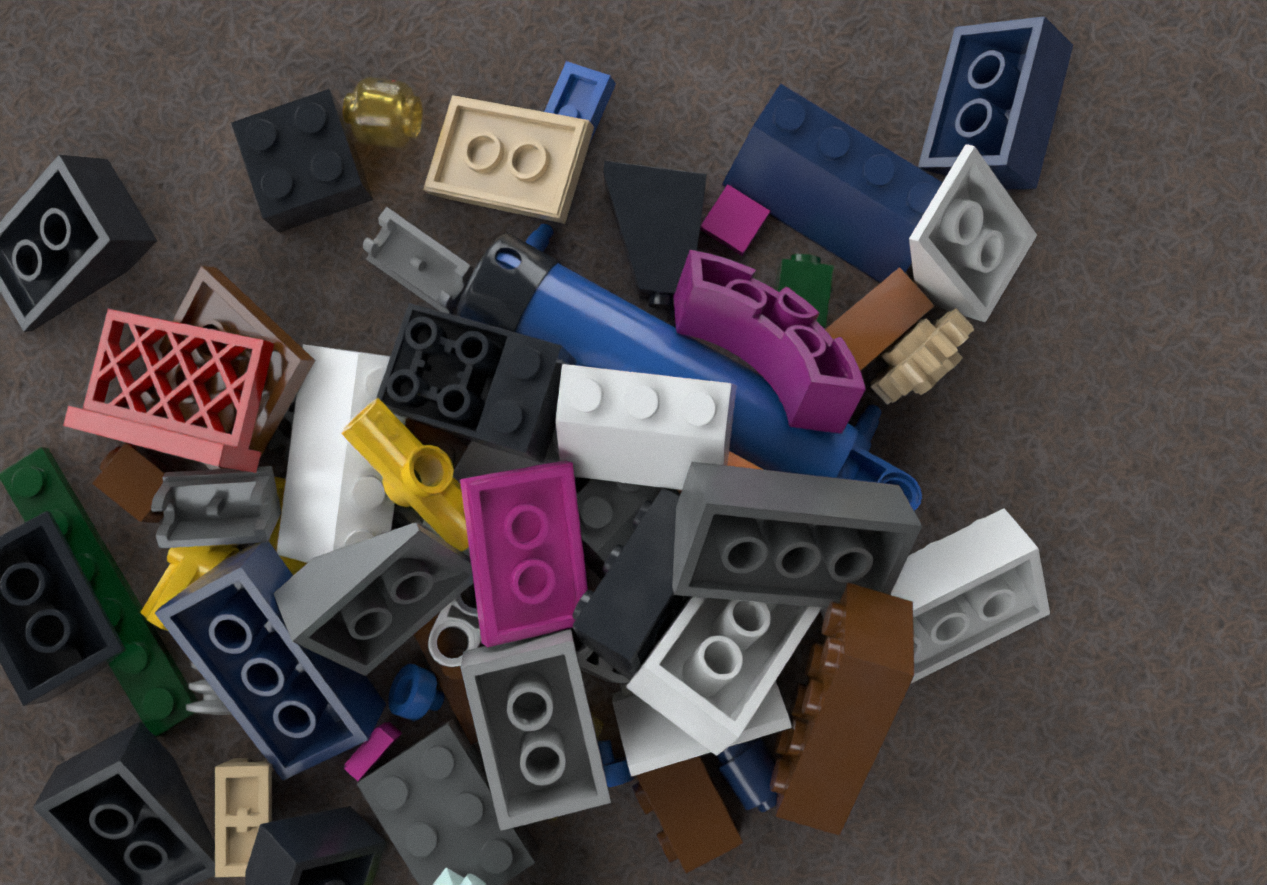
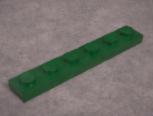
M40 447L1 471L0 480L25 522L45 511L52 513L126 649L109 663V666L143 724L155 737H159L194 715V712L186 710V705L198 702L192 690L188 689V683L153 624L147 621V618L140 613L143 607L49 448Z

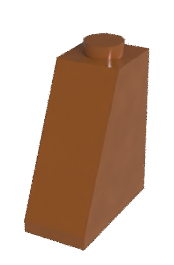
M899 267L825 330L832 339L841 337L845 341L861 371L933 308L934 305Z

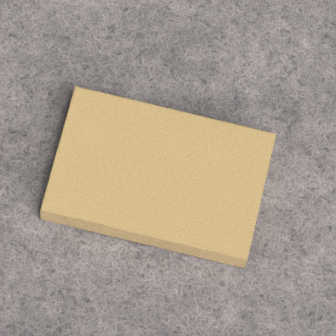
M452 95L423 190L428 194L449 200L565 224L594 126L589 120Z

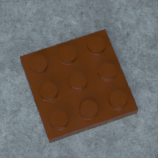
M201 266L172 322L274 343L249 449L260 451L262 456L316 360L218 268ZM167 334L156 351L159 360L173 350ZM206 341L191 353L198 369L213 358ZM245 349L231 361L238 379L248 370L252 354L251 349ZM180 363L166 374L172 391L186 380ZM217 372L204 383L211 400L226 389L220 372ZM154 385L140 395L150 409L161 401ZM193 393L178 404L185 421L200 410ZM233 402L218 413L225 432L232 434L237 415ZM204 463L210 470L229 469Z

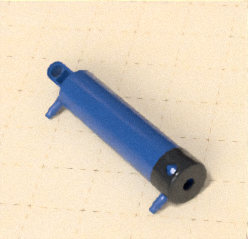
M540 224L538 229L531 233L526 242L510 233H504L497 237L477 263L466 284L457 309L458 317L562 345L577 360L576 366L737 385L729 451L764 470L899 485L913 511L921 504V489L913 477L869 453L872 446L871 440L879 425V418L882 413L878 406L868 405L864 413L860 415L855 427L847 423L842 434L790 427L782 402L763 376L689 335L676 333V328L569 270L562 266L559 260L544 253L543 251L548 246L549 239L553 235V229L548 224Z

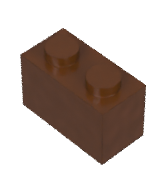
M701 756L636 775L639 782L632 785V788L642 810L646 815L653 811L655 812L663 828L662 831L656 833L658 841L669 862L672 863L679 859L686 874L743 844L740 832Z

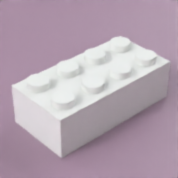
M690 596L626 688L717 756L741 736L822 607Z

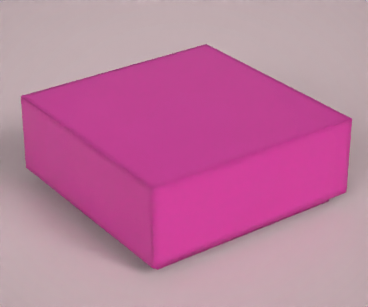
M727 184L701 224L700 230L743 256L769 216L770 210Z
M384 722L372 732L369 740L365 741L345 763L346 767L344 769L359 781L371 771L403 733L392 723Z

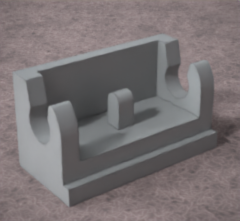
M386 207L378 218L379 225L382 226L379 234L374 240L367 237L363 242V249L368 253L366 260L438 311L451 314L461 299L466 284L474 271L473 268Z

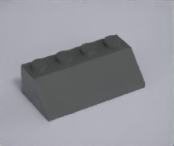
M691 462L676 506L672 588L674 595L825 608H828L831 601L840 603L847 583L891 595L922 525L899 485Z

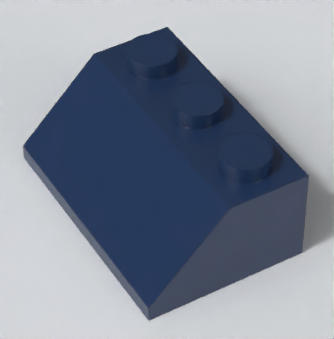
M1045 16L955 27L918 168L947 176L964 146L971 145L976 147L1005 190L1037 189L1073 44Z

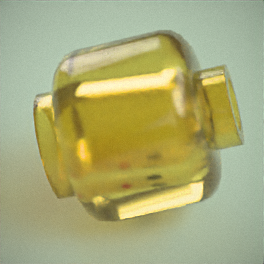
M365 77L358 82L353 93H347L343 102L344 122L351 124L355 138L361 143L402 148L409 142L411 137L416 138L420 132L423 116L422 101L420 97L414 96L412 88L405 82Z

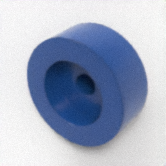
M415 664L404 666L396 675L390 688L388 705L391 713L416 721L422 718L429 709L432 711L439 710L444 701V693L436 689L437 681L434 672Z
M611 740L598 741L607 786L613 787L634 780V776L630 774L626 757L614 759Z

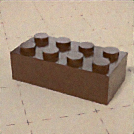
M847 583L840 603L830 602L822 626V634L826 635L822 645L814 643L810 650L805 675L809 676L806 685L801 683L796 685L791 700L790 715H793L791 720L792 728L779 731L777 734L774 752L782 754V759H778L770 784V791L778 793L776 817L839 836L914 677L913 601Z

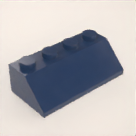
M780 83L750 130L722 186L730 185L770 210L769 215L881 283L899 267L905 273L912 264L909 238L942 185V182Z
M268 541L255 543L223 560L162 605L155 614L267 761L272 764L280 778L285 780L369 740L386 703L366 676L292 642L273 593L287 582L293 574Z

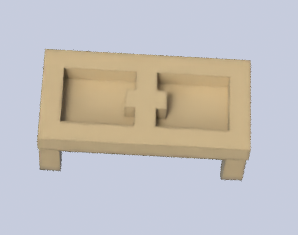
M233 758L215 767V877H245V871L259 826L263 823L272 822V772L274 768L267 759L248 762V758Z

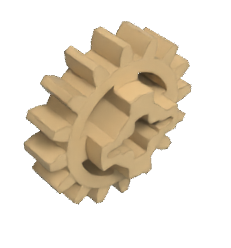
M956 308L951 312L948 311L932 324L927 318L924 321L920 319L883 352L881 357L888 365L877 373V377L871 381L870 387L887 405L890 402H896L902 395H907L911 390L920 395L926 393L961 361L963 357L957 352V347L969 338L968 335L974 330L973 326Z

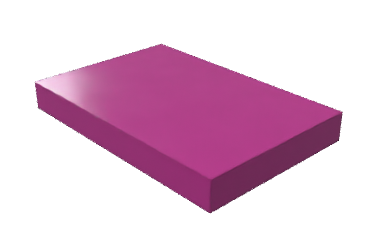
M564 460L460 479L481 643L488 648L573 628L572 625L575 622L572 617L574 609L583 594L588 591L573 462Z

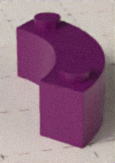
M690 250L674 294L676 333L714 343L750 364L765 378L778 395L787 414L790 427L842 434L866 390L859 367L845 341L841 337L832 339L829 333L816 321L820 312L788 287L778 292L754 279L753 276L756 270L751 267L713 254Z

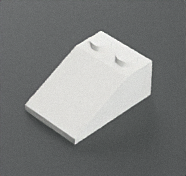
M964 146L910 236L909 242L914 282L931 302L941 309L951 312L956 308L963 316L986 322L1037 234L975 146Z

